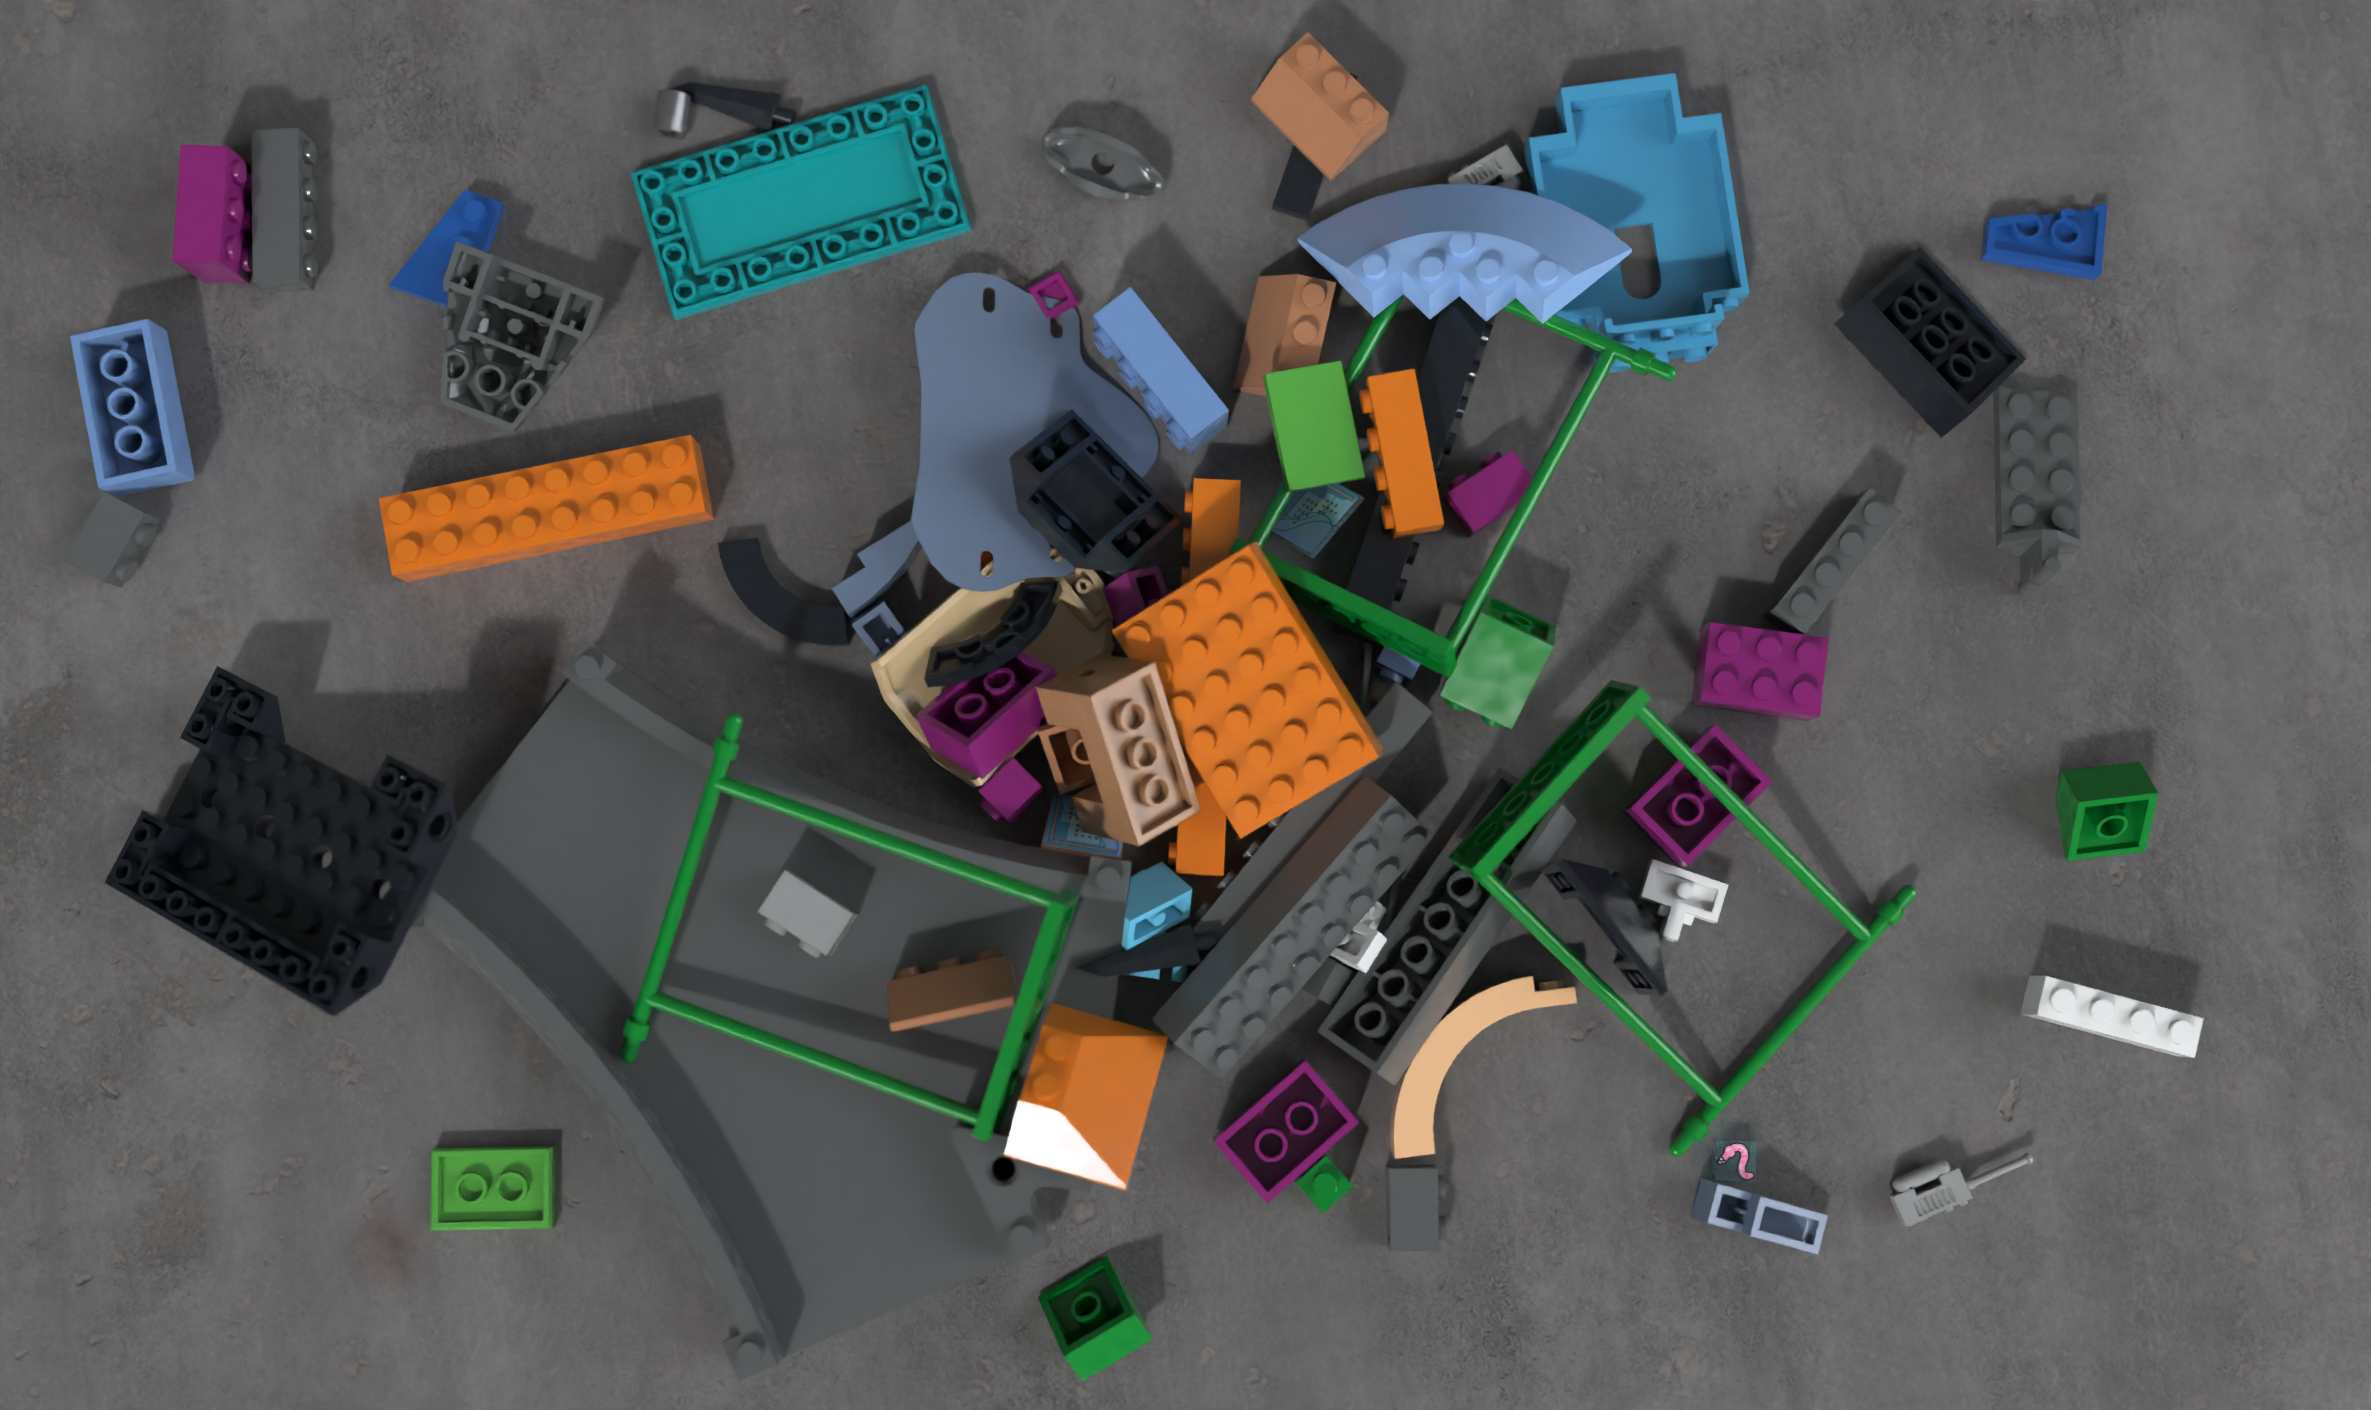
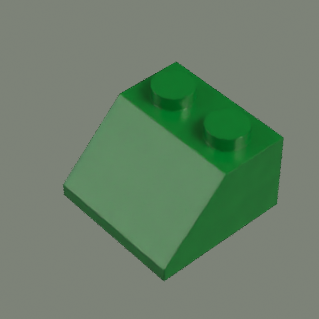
M2140 761L2061 771L2056 806L2064 856L2067 861L2146 851L2158 791Z
M1108 1256L1038 1297L1063 1357L1082 1381L1153 1340L1139 1309Z

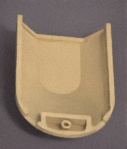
M1050 547L1051 559L1055 562L1062 560V556L1058 553L1057 549ZM993 559L981 568V574L984 577H990L993 574ZM1076 568L1067 576L1026 578L997 591H972L959 587L871 663L884 701L936 763L973 788L983 785L1038 734V730L984 779L979 778L931 749L916 715L950 686L928 687L924 680L931 647L954 644L977 634L983 636L1001 622L1000 617L1012 604L1019 590L1020 583L1059 581L1062 591L1054 614L1039 636L1022 652L1054 668L1056 675L1098 654L1111 656L1115 644L1112 642L1114 618L1103 590L1105 585L1094 570Z

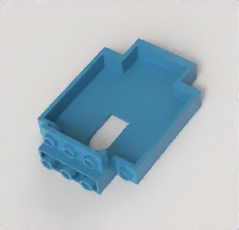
M1676 73L1560 88L1555 99L1560 134L1529 137L1523 150L1530 193L1572 208L1604 226L1613 234H1615V229L1651 224L1660 282L1659 289L1653 297L1643 300L1636 299L1630 296L1623 286L1619 262L1555 315L1585 327V324H1589L1590 330L1633 349L1639 350V348H1644L1655 353V358L1665 363H1669V359L1683 357L1684 362H1697L1707 359L1708 354L1718 345L1716 329L1725 319L1724 312L1739 308V304L1750 294L1721 113L1683 118ZM1592 349L1595 363L1601 352ZM1615 359L1609 372L1625 371L1630 369L1631 365Z

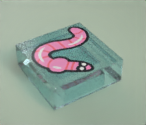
M1713 1139V1180L1756 1182L1757 1142L1750 1140Z

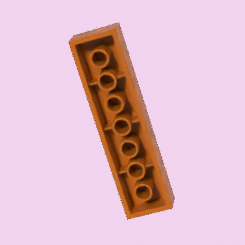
M692 435L378 498L391 572L393 576L405 582L714 520L700 444Z

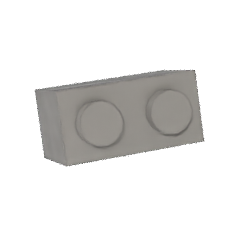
M784 870L758 910L760 914L767 917L763 923L765 926L782 936H785L787 931L801 939L797 946L816 958H819L821 953L826 956H832L859 915L795 873Z

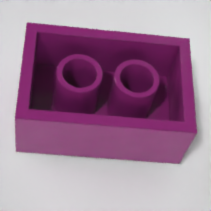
M181 145L172 261L202 282L250 284V272L253 271L252 166L229 146Z
M1709 622L1700 628L1691 705L1804 721L1818 718L1821 715L1829 638Z
M1021 652L1004 665L987 674L948 686L916 715V718L931 749L979 778L984 779L1037 731L1038 727H1041L1047 721L1036 686L1057 675L1054 668Z
M1716 724L1704 729L1688 745L1747 806L1773 782ZM1677 758L1622 811L1678 868L1689 866L1736 819Z
M1302 1059L1213 1137V1141L1268 1204L1352 1130L1359 1121L1308 1062Z

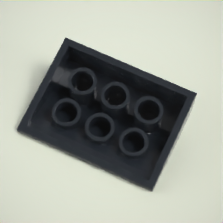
M1921 247L1915 250L1834 323L1846 339L1865 356L1871 365L1881 373L1897 390L1899 395L1913 407L1941 438L1971 415L2026 360L2017 348Z

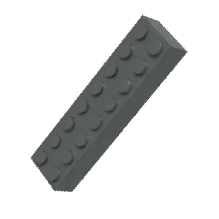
M1499 768L1383 935L1387 938V941L1366 973L1358 971L1317 1031L1394 1086L1512 916L1471 874L1458 868L1448 858L1519 780V778L1502 768ZM1556 801L1496 866L1492 873L1522 901L1577 820L1562 803Z
M1364 775L1152 1018V1021L1174 1044L1222 1080L1434 836L1393 796Z

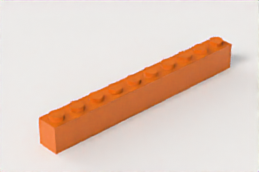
M1194 478L1193 489H1185L1184 513H1192V526L1183 530V551L1190 552V567H1182L1181 587L1231 557L1229 550L1236 538H1239L1241 480ZM1180 742L1201 811L1175 825L1178 826L1177 842H1169L1168 866H1176V875L1223 877L1226 814Z

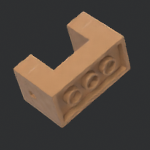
M1098 654L1036 686L1047 723L1080 731L1096 780L1095 784L1072 796L1082 829L1085 833L1140 846L1201 811L1155 662Z

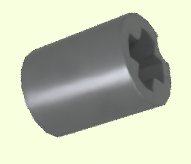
M659 90L652 132L666 139H684L691 97L677 90Z

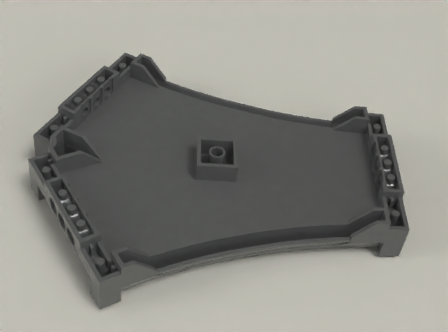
M584 640L560 671L561 674L569 679L568 683L458 821V834L411 926L425 927L472 970H475L509 1003L569 1070L629 1150L664 1205L700 1270L701 1277L729 1334V1337L722 1344L737 1380L741 1381L776 1366L784 1357L1006 1261L1009 1264H1013L1047 1249L1052 1241V1237L1037 1205L1036 1190L1049 1186L1090 1192L1093 1181L1014 1158L1010 1159L1015 1164V1174L1005 1179L996 1175L993 1164L995 1159L1007 1157L1005 1152L1018 1103L1041 1028L1051 1003L1114 1020L1119 975L1103 977L1078 969L1077 967L1122 951L1124 918L1132 875V862L1096 856L1086 857L1029 845L1025 846L944 825L892 808L801 771L737 739L740 742V747L736 759L730 761L726 774L728 777L1057 894L1064 888L1080 894L1004 1123L986 1142L972 1137L975 1127L973 1124L652 1007L648 1018L651 1026L645 1041H641L636 1059L632 1063H624L620 1059V1052L625 1039L622 1032L627 1017L633 1014L715 754L712 753L716 736H721L723 730L684 708L683 705L630 670L603 649ZM721 792L657 991L981 1109L1015 1005L891 1032L886 981L897 979L895 973L897 970L919 966L922 974L935 971V962L959 957L960 964L963 965L976 962L975 953L999 948L1000 956L1008 954L1011 956L1019 994L1047 908ZM784 870L795 873L859 914L832 956H826L821 953L819 958H816L797 946L801 939L787 931L785 936H782L763 924L767 917L760 914L758 910ZM390 888L381 898V901H383L389 895Z

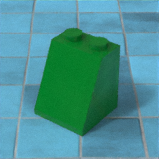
M1487 594L1457 652V666L1450 678L1446 677L1440 696L1446 698L1445 702L1457 710L1466 711L1469 709L1480 714L1481 719L1493 727L1502 728L1504 725L1512 729L1554 647L1556 626Z

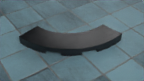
M757 538L718 543L721 562L732 588L745 606L763 623L775 631L803 643L829 647L850 646L844 607L810 603L785 590L767 568Z
M1059 581L1020 583L1019 590L1012 604L1000 617L1001 622L983 636L977 634L954 644L931 647L924 677L927 686H946L977 678L997 669L1020 654L1039 636L1054 614L1062 591Z

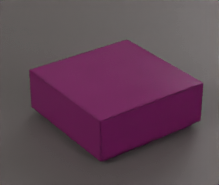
M1060 270L1027 288V293L1033 295L1046 318L1051 317L1050 322L1060 317V314L1080 305ZM1041 297L1058 299L1063 301V303L1048 310Z

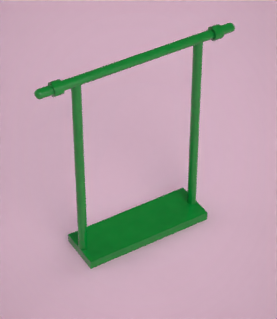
M1404 294L1374 317L1346 366L1344 377L1348 395L1405 296ZM1516 298L1506 305L1503 310L1601 353L1445 638L1262 550L1293 492L1286 493L1284 480L1281 481L1249 540L1245 542L1236 538L1229 550L1232 556L1256 541L1295 604L1448 678L1452 676L1457 666L1455 652L1615 359L1631 365V370L1644 376L1650 373L1666 381H1671L1677 376V370L1674 366L1656 359L1655 353L1644 348H1639V350L1633 349L1555 314L1542 324Z
M1610 680L1448 858L1458 868L1471 874L1706 1102V1105L1696 1116L1691 1114L1681 1125L1683 1130L1669 1145V1153L1674 1157H1680L1695 1140L1700 1142L1710 1131L1708 1126L1882 933L1889 926L1894 927L1904 916L1902 911L1916 897V889L1911 885H1905L1890 901L1885 899L1875 911L1877 916L1866 926L1646 704L1651 697L1640 686ZM1634 716L1856 938L1718 1091L1492 873L1496 866Z
M730 713L727 716L721 736H716L712 749V753L715 754L633 1014L627 1017L622 1032L625 1039L620 1052V1059L624 1063H632L636 1059L641 1041H645L651 1026L648 1018L652 1007L973 1124L975 1127L972 1137L988 1142L1004 1123L1080 894L1065 888L1057 894L726 776L730 761L736 759L740 747V742L737 739L743 724V718L739 713ZM721 792L1047 908L981 1109L657 991Z

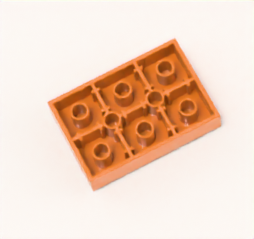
M1256 541L1112 630L1128 658L1155 662L1178 738L1240 839L1375 760L1384 749Z

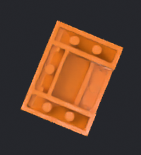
M1051 1003L1042 1025L1021 1093L1005 1156L1126 1190L1168 1036Z

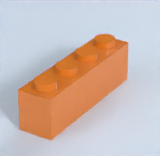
M1415 369L1369 376L1364 385L1365 389L1359 390V397L1363 414H1370L1372 428H1367L1366 430L1370 452L1377 451L1379 466L1374 467V477L1377 490H1384L1387 505L1381 506L1384 528L1392 530L1393 539L1440 531L1444 525Z

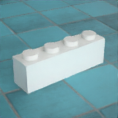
M2029 976L2021 1009L2022 1015L2166 1054L2195 1058L2204 1019L2048 976Z

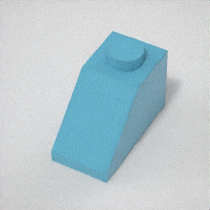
M1163 862L1139 871L1130 879L1122 946L1126 950L1189 918L1192 888Z

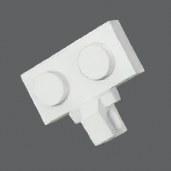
M1651 859L1649 860L1638 898L1658 905L1656 914L1663 916L1658 936L1659 938L1674 942L1678 941L1683 924L1692 925L1694 917L1713 924L1717 923L1728 884Z
M1377 901L1359 923L1354 926L1353 930L1347 934L1339 946L1333 950L1329 957L1366 973L1387 941V938L1376 930L1387 909Z

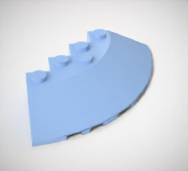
M1469 183L1435 184L1406 188L1379 195L1347 207L1324 219L1297 238L1298 243L1373 317L1404 294L1429 319L1460 296L1485 321H1488L1516 298L1543 324L1632 253V248L1610 230L1588 216L1559 202L1525 191Z

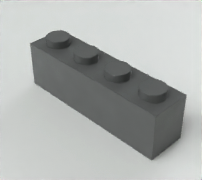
M299 128L251 130L253 282L266 292L313 290V278L318 275V262L313 254V240L317 239L318 226L313 216L312 203L317 200V186L312 178V164H316L317 161L316 146Z
M1868 488L1859 494L1762 616L1782 632L1805 634L1896 520L1901 511L1872 488Z

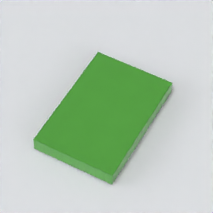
M1336 361L1264 374L1262 378L1286 493L1363 479L1365 473L1342 362Z
M556 1145L431 1149L430 1231L555 1227Z

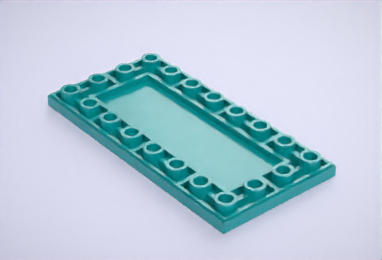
M926 84L630 172L675 320L972 231Z

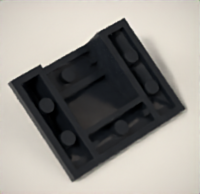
M1070 410L1009 458L1018 512L1075 568L1125 573L1184 520L1073 410Z
M1562 859L1548 863L1542 873L1563 900L1577 898L1621 953L1622 956L1614 964L1637 994L1653 996L1665 994L1668 989L1659 936L1652 926L1656 921L1643 904L1640 903L1636 906L1627 895L1631 889L1626 881L1617 872L1611 874L1608 869Z

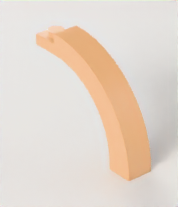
M1522 976L1489 985L1467 996L1446 1011L1399 1080L1391 1113L1390 1140L1392 1156L1398 1159L1435 1154L1433 1121L1441 1083L1458 1053L1472 1038L1492 1023L1506 1016L1535 1008L1577 1003L1575 987H1564L1563 980L1539 982L1540 990L1535 991L1533 976Z

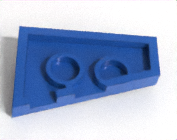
M464 190L388 286L395 291L447 307V292L443 291V278L456 241L488 253L505 208L504 204L501 201Z
M2108 204L2097 205L2090 210L2074 211V208L2059 210L2057 214L2037 216L2035 213L1989 218L1984 225L1981 260L2096 280L2102 273Z

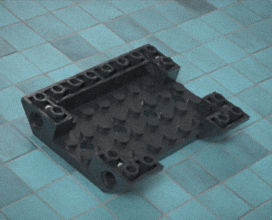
M217 666L180 736L181 739L200 748L165 817L144 810L141 811L105 883L329 1015L337 1016L382 984L458 834L452 787L388 754L370 787L287 744L285 742L278 697ZM219 789V801L216 805L212 806V797ZM274 819L276 823L275 829L273 833L269 837H267V826L270 823V821ZM331 850L332 860L326 868H323V857L327 851ZM389 881V895L381 901L380 890L384 883Z

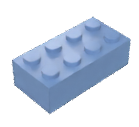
M1131 287L1093 315L1094 330L1092 333L1096 338L1093 341L1095 346L1107 360L1111 357L1114 358L1120 368L1117 372L1123 382L1131 390L1137 387L1144 398L1141 401L1144 408L1154 420L1161 417L1168 428L1165 432L1178 450L1184 447L1192 455L1227 428L1228 408Z
M149 319L70 336L98 488L120 497L195 480L167 330Z

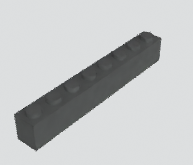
M1397 682L1391 688L1383 684L1369 701L1374 706V709L1365 718L1384 748L1381 755L1293 807L1289 812L1286 811L1271 820L1267 826L1273 832L1264 843L1257 838L1242 856L1248 862L1239 873L1231 869L1217 886L1223 892L1213 905L1206 900L1192 917L1197 922L1192 931L1197 935L1213 931L1218 943L1363 776L1366 775L1376 783L1431 716L1433 711Z

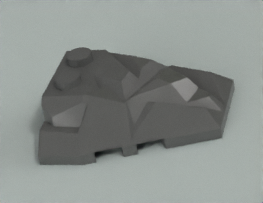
M456 241L443 278V291L447 292V316H442V329H446V352L442 353L441 404L517 432L558 377L592 336L605 298Z

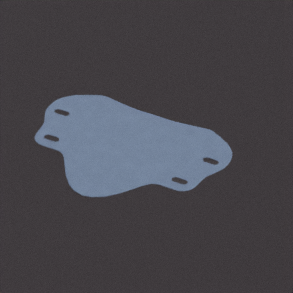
M966 273L950 278L934 292L915 323L914 335L921 381L920 465L911 523L929 561L947 581L967 590L989 592L1005 588L1026 578L1067 576L1076 569L1063 557L1059 562L1053 561L1050 557V543L1018 512L1009 459L1017 450L1070 410H1073L1141 478L1147 474L1156 461L1159 441L1156 429L1146 413L1122 391L1092 371L1084 363L1080 354V318L1074 308L1060 314L1062 317V336L1054 338L1050 333L1051 317L1046 318L1032 294L1021 290L998 276L985 273ZM985 288H992L995 292V309L992 312H987L983 308V291ZM1041 297L1048 310L1063 303V301L1058 299ZM984 551H989L993 555V574L990 577H984L981 574V553Z

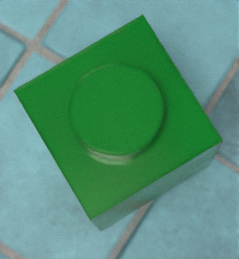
M1325 1153L1294 1180L1322 1214L1353 1187Z

